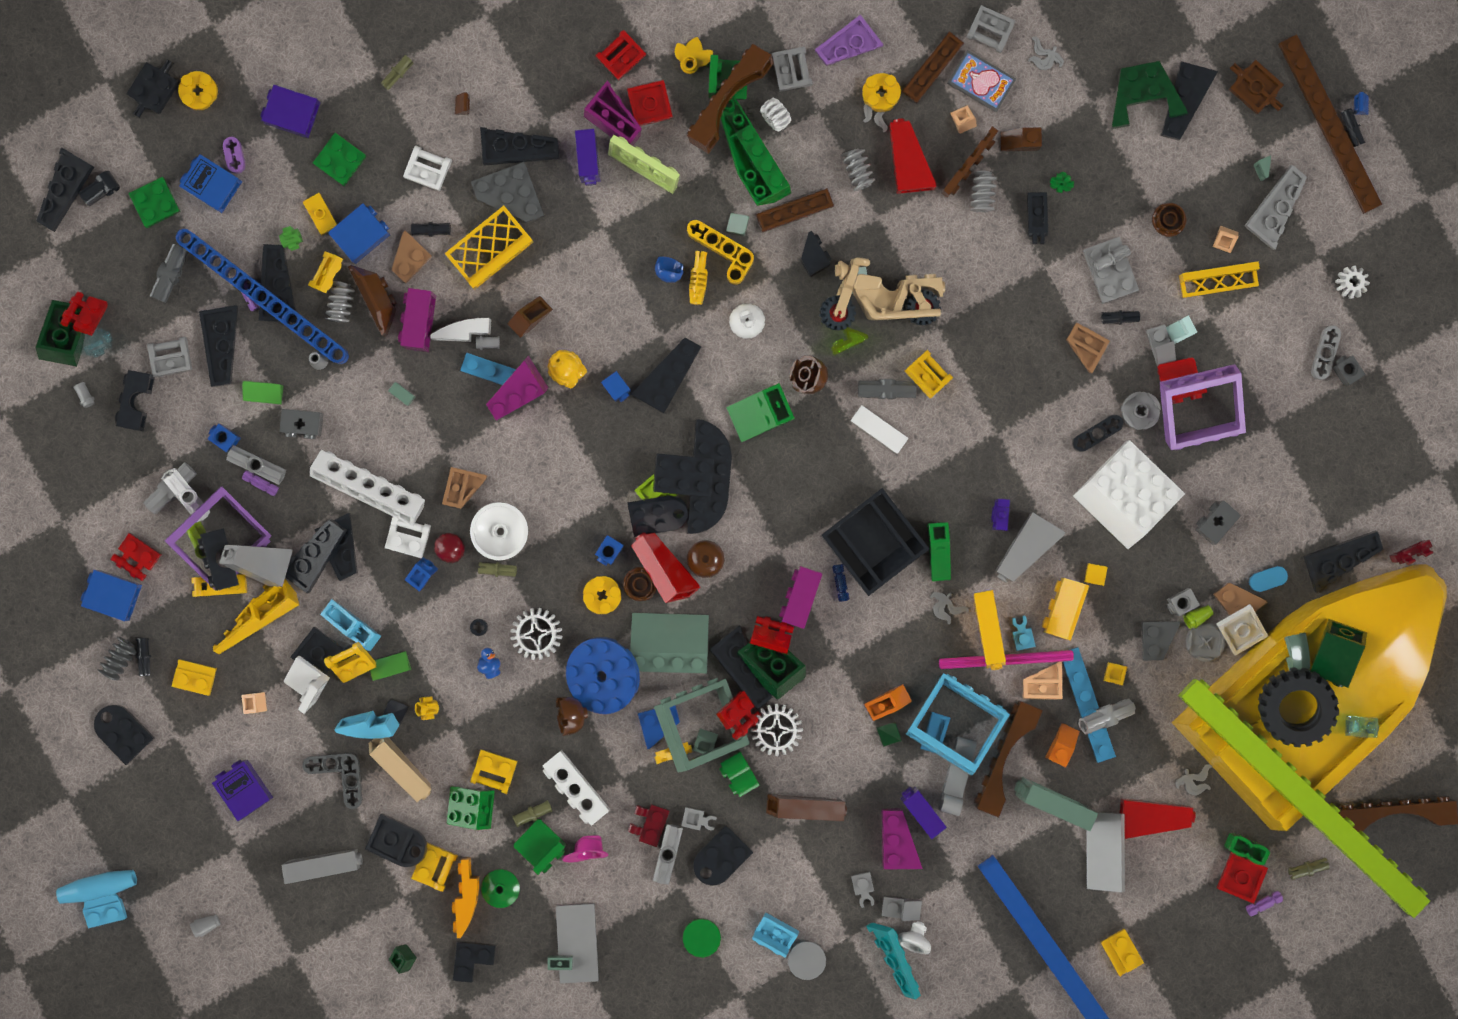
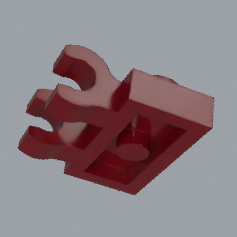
M1422 540L1389 555L1392 563L1399 562V564L1406 563L1410 565L1416 562L1412 558L1415 554L1417 557L1432 555L1434 552L1429 548L1433 546L1430 540Z
M651 804L650 809L636 805L634 814L647 818L643 827L630 823L628 832L640 835V842L657 847L670 810Z

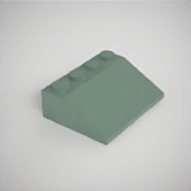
M632 613L630 652L638 664L639 672L707 674L709 615Z

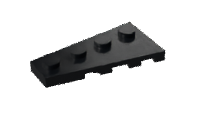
M1180 62L1174 88L1187 109V115L1170 118L1168 109L1161 136L1178 141L1182 138L1218 71Z
M62 147L59 152L61 154L59 161L54 167L53 179L47 187L49 189L47 197L43 199L36 220L53 232L58 228L94 169L92 165Z
M263 244L261 285L296 311L285 249L282 245ZM265 292L260 294V302L266 299L267 295ZM281 304L275 305V313H279L281 311ZM259 306V321L280 322ZM296 315L291 316L289 323H296Z
M684 338L631 395L665 413L702 347Z
M1375 530L1304 555L1314 591L1316 593L1319 592L1324 586L1333 583L1344 573L1350 572L1361 562L1367 561L1384 550L1378 531Z

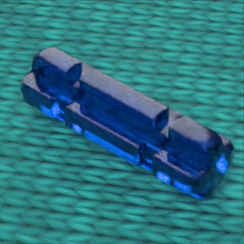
M843 564L834 565L832 569L833 574L835 573L836 575L834 580L836 590L839 591V594H837L839 602L848 601L850 598L849 592H846L848 587L845 574L843 575L844 566Z

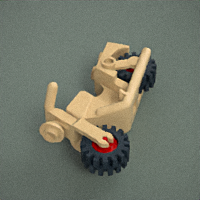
M854 258L851 259L849 265L839 261L838 265H835V275L839 276L840 280H843L842 284L838 289L837 295L827 298L819 310L821 311V314H819L822 318L821 322L825 324V327L831 330H844L850 327L851 323L855 320V305L850 300L853 293L863 313L869 320L909 318L910 322L916 323V325L931 324V322L936 320L937 316L941 315L940 300H937V297H943L945 282L942 281V277L936 278V274L924 275L922 279H917V275L906 276V280L898 282L895 291H889L883 286L881 277L858 274L860 266L870 265L869 259ZM921 287L927 288L931 291L921 290ZM904 304V306H906V309H904V311H901Z

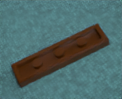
M949 31L902 90V93L915 103H918L961 49L964 42Z
M828 188L758 213L756 217L761 231L764 233L832 208L834 204Z

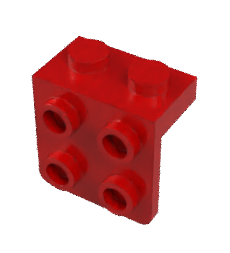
M1192 357L1160 364L1157 367L1160 382L1198 373L1195 359ZM1207 389L1172 396V405L1184 402L1183 399L1188 397L1191 400L1200 399L1202 394L1207 393Z

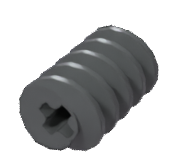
M118 636L117 639L120 644H112L116 650L109 649L108 652L112 656H104L107 663L100 662L103 670L97 669L101 674L112 680L120 679L118 674L124 673L122 667H128L127 661L133 659L131 654L135 655L137 653L136 647L131 642Z

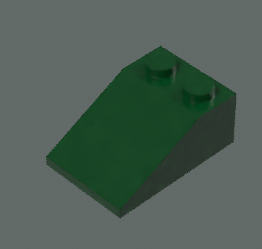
M52 300L35 346L39 360L77 367L83 349L85 334L75 331L73 328L74 323L72 322L67 327L60 323L63 319L62 314L68 309L70 303ZM77 308L74 314L79 315L81 309Z
M748 643L738 651L739 656L759 682L777 700L806 677V666L789 650L785 654Z

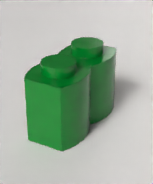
M741 751L720 763L722 767L719 769L724 778L728 777L732 784L729 787L734 795L738 794L741 797L760 786Z
M1229 833L1224 845L1230 852L1245 857L1258 865H1265L1270 854L1266 847L1249 841L1235 833Z

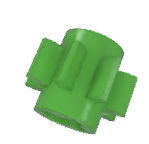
M291 226L282 228L283 233L279 235L282 246L284 248L288 247L291 251L300 248L299 244L303 242L299 229H294Z

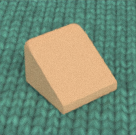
M968 105L950 113L960 134L977 127L976 118Z
M1220 226L1213 247L1231 253L1239 237L1238 232Z
M265 692L242 695L244 714L267 711Z

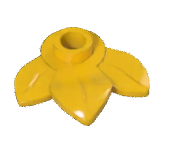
M698 37L691 39L686 46L677 43L674 51L675 57L680 61L682 71L686 74H693L699 67L706 66L710 62V56L713 55L712 50H703ZM687 62H692L693 67L688 68L686 66Z

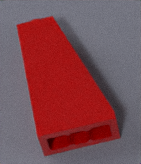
M903 118L893 120L889 125L896 193L935 190L936 182L910 121H905Z
M642 533L636 537V541L631 547L665 603L689 598L701 588L655 533Z
M1121 798L1119 813L1124 814L1125 839L1191 828L1196 818V813L1190 806Z

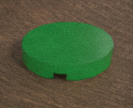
M699 918L691 921L686 926L683 933V943L686 950L693 956L701 958L711 956L720 946L721 934L714 922Z

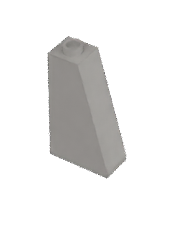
M1030 513L995 570L998 573L997 577L1006 583L1008 580L1014 582L1059 541L1066 532L1035 513Z
M225 545L219 564L267 586L283 587L293 550Z
M358 849L288 860L282 864L284 884L358 870L361 868L360 865L363 864L362 854L358 853Z

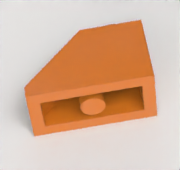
M902 684L864 705L872 720L875 721L900 710L912 702Z
M1061 723L1046 754V758L1066 767L1075 750L1080 731Z

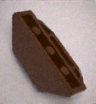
M353 265L348 266L381 335L387 336L396 313L394 305L397 304L393 294L389 295L386 290L389 287L384 276L380 277L377 273Z

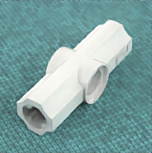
M175 468L164 473L161 479L174 493L176 498L190 514L195 512L203 504L196 492ZM185 492H190L186 499H182ZM208 510L197 522L207 518L210 513V510Z

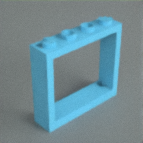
M943 673L906 735L972 776L1010 714L1002 708L1003 706L992 704L987 696L983 694L978 695L973 692L974 689L967 684L962 685L957 682L956 677ZM942 685L998 719L973 762L917 728Z

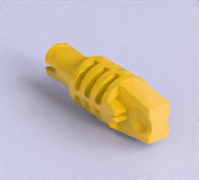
M695 251V264L691 270L689 298L690 304L702 305L706 291L708 271L705 269L707 252L701 251V253L700 251Z

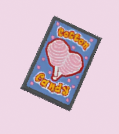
M967 50L947 84L992 111L997 112L1016 78Z

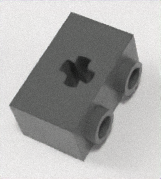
M282 409L280 432L285 433V437L297 438V434L304 435L305 439H316V436H321L323 413ZM298 423H305V426L298 427Z
M1224 500L1215 501L1208 509L1211 512L1206 517L1202 516L1196 523L1198 527L1195 530L1212 545H1217L1241 516ZM1214 518H1219V519H1220V520L1218 521V522H1220L1219 525H1214V524H1213V523L1215 522V521L1213 520Z

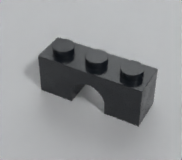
M128 370L127 374L124 375L123 385L125 386L119 396V403L121 405L115 415L116 426L144 432L147 413L138 411L134 401L139 394H152L155 380L153 375Z
M224 528L200 534L201 538L197 540L200 550H204L206 555L202 559L205 569L210 570L211 576L208 577L210 588L214 587L215 591L239 585L235 570L228 567H220L216 562L217 552L223 549L225 545H228Z

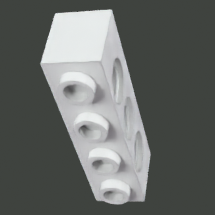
M562 750L543 765L544 774L548 779L553 778L557 783L555 785L556 789L561 794H566L569 798L567 802L573 809L577 808L581 814L579 816L585 824L589 823L592 826L610 811L607 804ZM565 769L568 772V777L561 779L558 776V770ZM570 785H579L580 792L577 794L572 793ZM590 799L592 807L589 809L584 808L582 801Z

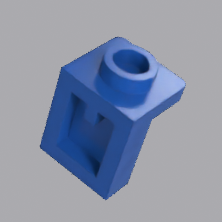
M423 557L415 564L405 578V581L420 592L438 568L434 566L433 562Z

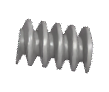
M854 149L841 155L842 157H847L843 160L844 164H849L846 170L852 171L848 175L849 178H855L851 185H858L854 188V192L870 187L871 183L875 181V178H869L873 171H866L870 164H864V161L868 157L861 156L865 149Z
M974 171L973 175L976 178L972 182L976 185L972 186V191L976 193L971 195L974 201H971L970 205L975 208L970 209V211H993L994 208L989 206V204L995 203V200L990 199V196L996 195L995 192L991 191L992 188H996V185L992 184L991 181L997 180V177L992 176V172Z
M333 281V285L336 287L331 288L330 292L335 295L328 297L333 302L327 304V307L332 310L325 312L330 316V318L325 319L340 323L349 322L344 315L351 314V312L346 310V308L352 307L347 300H353L354 297L350 296L349 293L355 292V290L350 287V284Z

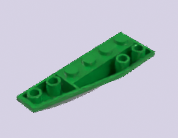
M733 96L723 110L721 121L737 174L757 206L775 203L791 194L790 185L735 96Z

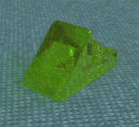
M847 327L842 330L847 340L844 341L843 338L832 343L833 347L830 350L833 356L868 340L869 337L865 333Z

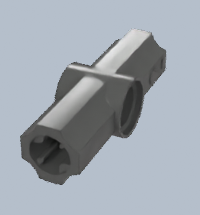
M172 244L165 262H162L158 268L157 280L150 294L151 297L164 303L167 302L174 285L180 280L178 277L182 275V266L189 253L186 249Z
M895 379L858 381V397L916 398L917 385L914 381H896Z

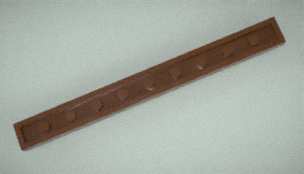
M1297 34L1280 42L1278 45L1363 214L1381 206L1382 203Z

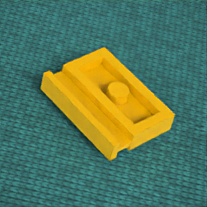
M178 659L171 687L210 696L217 668Z
M1125 929L1100 942L1120 977L1126 972L1128 973L1144 964Z

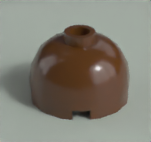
M810 355L801 356L803 358L796 360L790 369L789 379L792 381V387L797 392L803 394L817 393L827 383L828 370L825 364L818 358Z
M702 540L693 544L687 554V565L690 571L702 578H710L717 575L725 562L724 552L721 547L709 540Z
M557 698L556 708L560 707L557 721L560 732L563 733L562 736L577 733L582 729L584 720L588 718L587 708L582 707L581 702L576 698Z

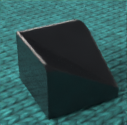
M390 699L383 715L393 713L400 725L409 706Z

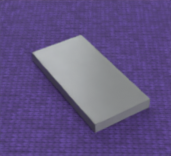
M1097 812L1098 815L1091 831L1087 830V889L1122 893L1125 892L1124 814Z
M595 903L556 905L558 956H573L572 970H559L560 983L599 981Z

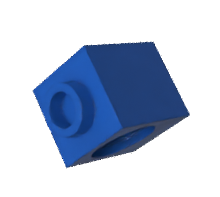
M617 371L601 382L615 402L618 400L622 402L630 396L628 393L631 390Z
M219 423L211 428L209 431L210 436L208 437L209 441L227 453L241 439L240 436ZM225 432L227 439L224 442H220L219 436Z
M607 535L595 553L598 556L597 561L605 566L608 563L612 565L624 545ZM607 546H611L614 549V554L611 557H606L603 553L604 548Z

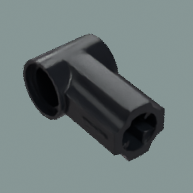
M104 171L95 178L93 183L81 190L79 194L87 206L90 207L103 197L114 194L113 191L117 192L120 189V185L110 171Z

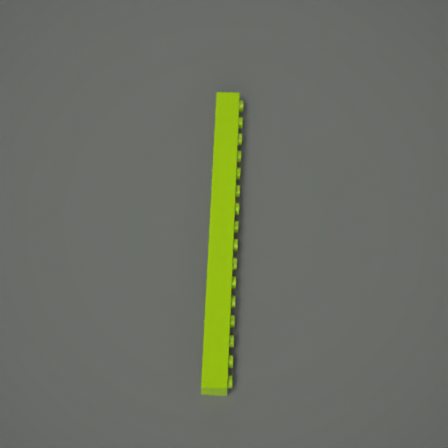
M1193 679L1179 693L1178 697L1407 915L1415 918L1430 902L1426 897L1428 893L1420 886L1415 887L1411 883L1413 879L1407 873L1398 871V865L1390 858L1387 860L1382 855L1384 851L1376 844L1372 846L1368 842L1370 838L1361 830L1357 832L1353 828L1355 824L1348 817L1343 818L1339 814L1340 810L1333 803L1329 805L1324 800L1326 796L1318 789L1314 791L1310 787L1312 783L1305 776L1302 775L1300 777L1295 773L1297 769L1290 762L1285 763L1281 759L1282 754L1275 748L1271 750L1266 745L1268 741L1263 736L1254 734L1252 732L1254 728L1247 721L1244 720L1242 722L1237 717L1239 714L1232 707L1227 708L1223 704L1225 700L1217 693L1213 695L1208 690L1210 686L1204 680Z

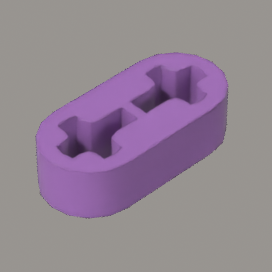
M228 137L223 142L226 165L232 173L239 174L245 169L242 145L235 137ZM232 141L234 144H237V146L234 147L235 153H232V150L228 148V146H230L231 144L230 142ZM233 157H236V160L241 163V165H238V169L231 166L234 164Z

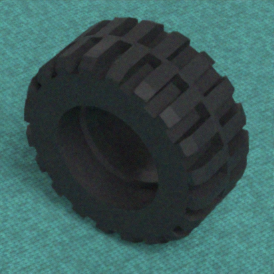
M1294 667L1290 668V671L1287 672L1285 670L1279 671V675L1276 677L1274 675L1269 678L1270 682L1263 685V692L1259 694L1258 700L1260 704L1258 705V711L1265 728L1271 733L1272 737L1277 741L1281 740L1283 744L1288 746L1293 744L1294 747H1301V744H1305L1308 747L1312 746L1313 741L1317 740L1318 743L1323 741L1322 736L1325 734L1329 736L1332 732L1330 728L1336 726V716L1339 715L1338 699L1329 683L1315 671L1310 672L1306 668L1297 670ZM1304 690L1310 692L1317 701L1315 714L1303 723L1292 724L1286 722L1281 717L1279 711L1283 698L1293 691Z

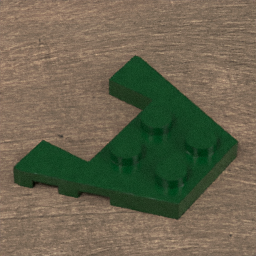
M1160 61L1121 68L1112 129L1130 126L1127 106L1167 99L1170 118L1187 115V109Z

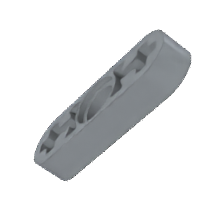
M1336 326L1326 327L1322 331L1311 368V374L1316 380L1326 379L1330 375L1341 338V331ZM1333 330V334H1335L1336 337H1333L1331 339L1330 344H1324V342H1328L1330 336L1327 335V332ZM1323 348H1328L1331 351L1329 358L1322 357L1321 350ZM1322 362H1328V364H1324L1322 370L1325 371V374H1321V376H1319V372L1316 371V369L1321 367Z

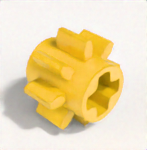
M432 696L420 697V702L415 704L416 715L421 716V720L434 719V714H437L439 711L438 702L433 700Z

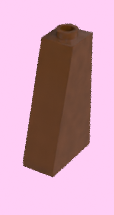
M768 794L766 813L776 818L844 821V816L847 814V806L844 801L838 799Z

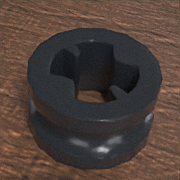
M476 619L470 624V631L475 636H482L488 630V625L483 619ZM477 622L484 625V630L482 629L481 633L474 629V625H477Z

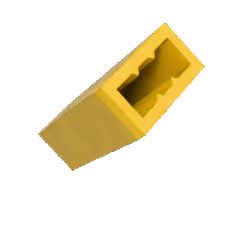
M993 590L974 593V607L986 669H1002V666L1006 665Z

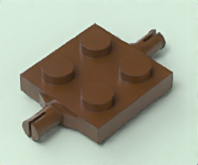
M1257 60L1244 70L1236 63L1229 68L1238 77L1228 90L1254 113L1258 114L1269 104L1277 111L1284 106L1275 98L1284 84Z

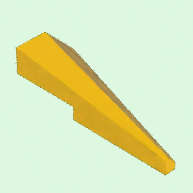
M284 579L283 587L267 586L264 584L263 589L265 591L249 602L235 619L237 622L236 626L231 631L226 630L224 632L226 638L218 645L214 644L213 651L221 654L299 606L297 593L288 581Z

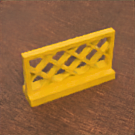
M503 205L445 252V255L475 290L530 246L533 240ZM502 212H505L508 216V225L497 224V217ZM486 225L494 226L493 237L482 236V230ZM496 227H506L507 237H496ZM510 228L519 229L523 235L518 239H509ZM471 237L479 238L478 249L467 248L468 240ZM481 240H493L492 250H482ZM495 240L506 241V247L502 252L494 251ZM455 250H464L463 261L454 260L450 254ZM467 251L478 252L477 262L466 261ZM480 252L491 253V260L487 264L479 263ZM465 264L476 265V273L470 278L465 273Z

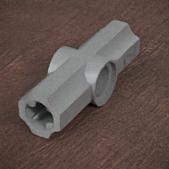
M235 445L228 452L227 461L280 485L285 477L286 469ZM255 460L260 462V468L254 470L252 466Z
M185 462L177 469L187 483L197 475L191 466ZM163 480L158 484V489L143 502L154 514H157L170 501L176 499L174 493Z
M1124 699L1113 705L1110 704L1096 709V712L1080 718L1078 724L1084 734H1090L1101 728H1108L1118 724L1119 720L1135 714L1136 708L1130 699Z
M673 824L666 825L653 881L669 885L683 827ZM666 849L671 850L673 857L666 859L662 854L663 851Z

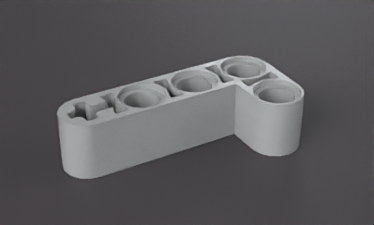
M957 737L953 751L972 762L977 742ZM952 763L948 767L945 778L946 782H944L940 796L942 800L939 801L938 810L959 816L963 806L962 797L969 774Z

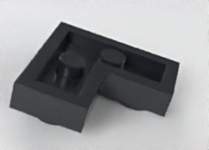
M457 941L453 981L472 983L475 964L494 965L496 945Z

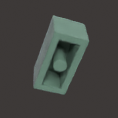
M397 382L388 390V392L407 406L415 399L413 394Z
M548 956V970H572L573 956Z

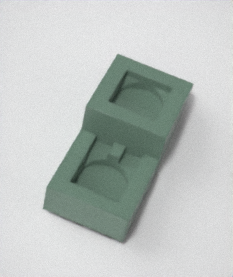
M1306 633L1284 637L1289 657L1286 658L1289 671L1290 668L1294 667L1297 670L1306 668L1310 671V653Z

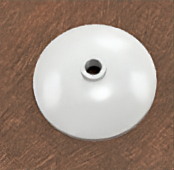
M491 503L481 508L474 516L470 527V536L474 547L483 556L493 560H506L517 555L525 546L528 538V525L525 517L516 507L507 503ZM499 528L504 529L503 535H498L497 530Z

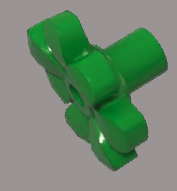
M1060 172L1056 177H1051L1050 187L1052 189L1057 188L1056 192L1062 193L1063 189L1068 192L1074 187V181H1071V176L1067 175L1066 172Z

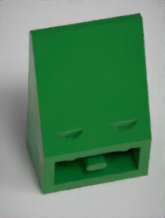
M780 383L726 407L741 443L795 419Z

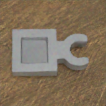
M685 807L681 826L700 830L701 825H703L708 830H714L713 826L708 825V821L710 819L716 820L717 817L714 815L704 817L703 810Z
M870 871L851 875L855 895L861 894L859 899L860 906L864 907L863 901L865 899H869L871 905H874V899L869 895V892L874 891Z

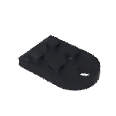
M662 496L627 502L634 537L642 533L650 534L676 530L682 527L688 518L685 502L676 496ZM678 509L683 511L680 514L673 513L675 510Z
M106 706L95 717L94 730L97 736L125 765H128L155 739L133 714L123 706ZM105 712H109L112 715V720L109 723L103 720Z
M382 813L365 849L401 867H412L419 864L425 858L427 841L420 831ZM414 846L420 848L421 853L418 857L412 855V848Z
M725 825L696 855L693 865L694 873L706 885H719L725 882L753 854V851ZM709 868L712 872L711 876L708 878L702 877L700 874L701 869Z

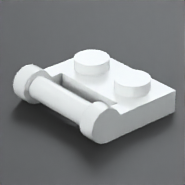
M415 146L403 177L440 191L452 159L439 157L423 151L421 147ZM420 157L442 165V167L438 170L417 162V159Z
M393 517L385 548L422 558L431 525L415 523L412 526ZM400 526L422 532V536L419 538L397 532L396 530Z

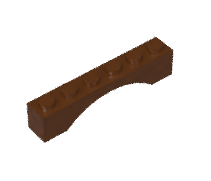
M754 44L744 51L739 64L734 65L731 75L722 82L718 93L711 97L708 107L699 114L698 121L695 125L690 126L687 136L691 144L708 154L719 140L720 119L727 103L744 86L762 79L774 64L771 54Z
M1018 701L1017 704L1014 703L1010 714H1013L1011 721H1007L1003 732H1006L1003 740L999 739L996 750H998L997 755L990 760L989 768L991 770L988 775L985 774L981 785L984 786L982 792H978L975 797L974 803H976L975 807L999 818L1006 801L1002 782L1006 758L1016 742L1026 733L1036 728L1043 710L1022 701Z
M1439 796L1437 800L1430 801V798H1418V802H1411V799H1402L1396 804H1392V801H1380V805L1366 802L1360 803V807H1353V804L1341 805L1342 808H1338L1340 810L1339 814L1343 818L1348 817L1355 824L1353 828L1357 832L1360 830L1363 832L1378 819L1399 813L1419 815L1439 826L1458 824L1457 801L1450 799L1449 796Z

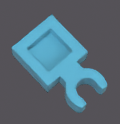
M1022 616L1023 622L1021 624H1017L1016 619L1012 618V624L1017 628V631L1012 632L1016 651L1036 647L1032 629L1025 628L1027 624L1026 616Z

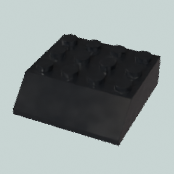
M883 488L820 535L868 596L929 550L928 546Z

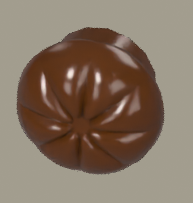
M1164 203L1155 209L1152 223L1159 234L1173 237L1180 234L1185 228L1186 214L1179 205Z
M644 567L633 568L624 578V590L635 601L649 600L657 591Z

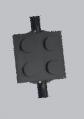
M167 59L162 68L154 67L146 62L126 93L139 104L133 113L138 118L141 117L145 109L152 110L160 115L180 83L168 73L174 64Z

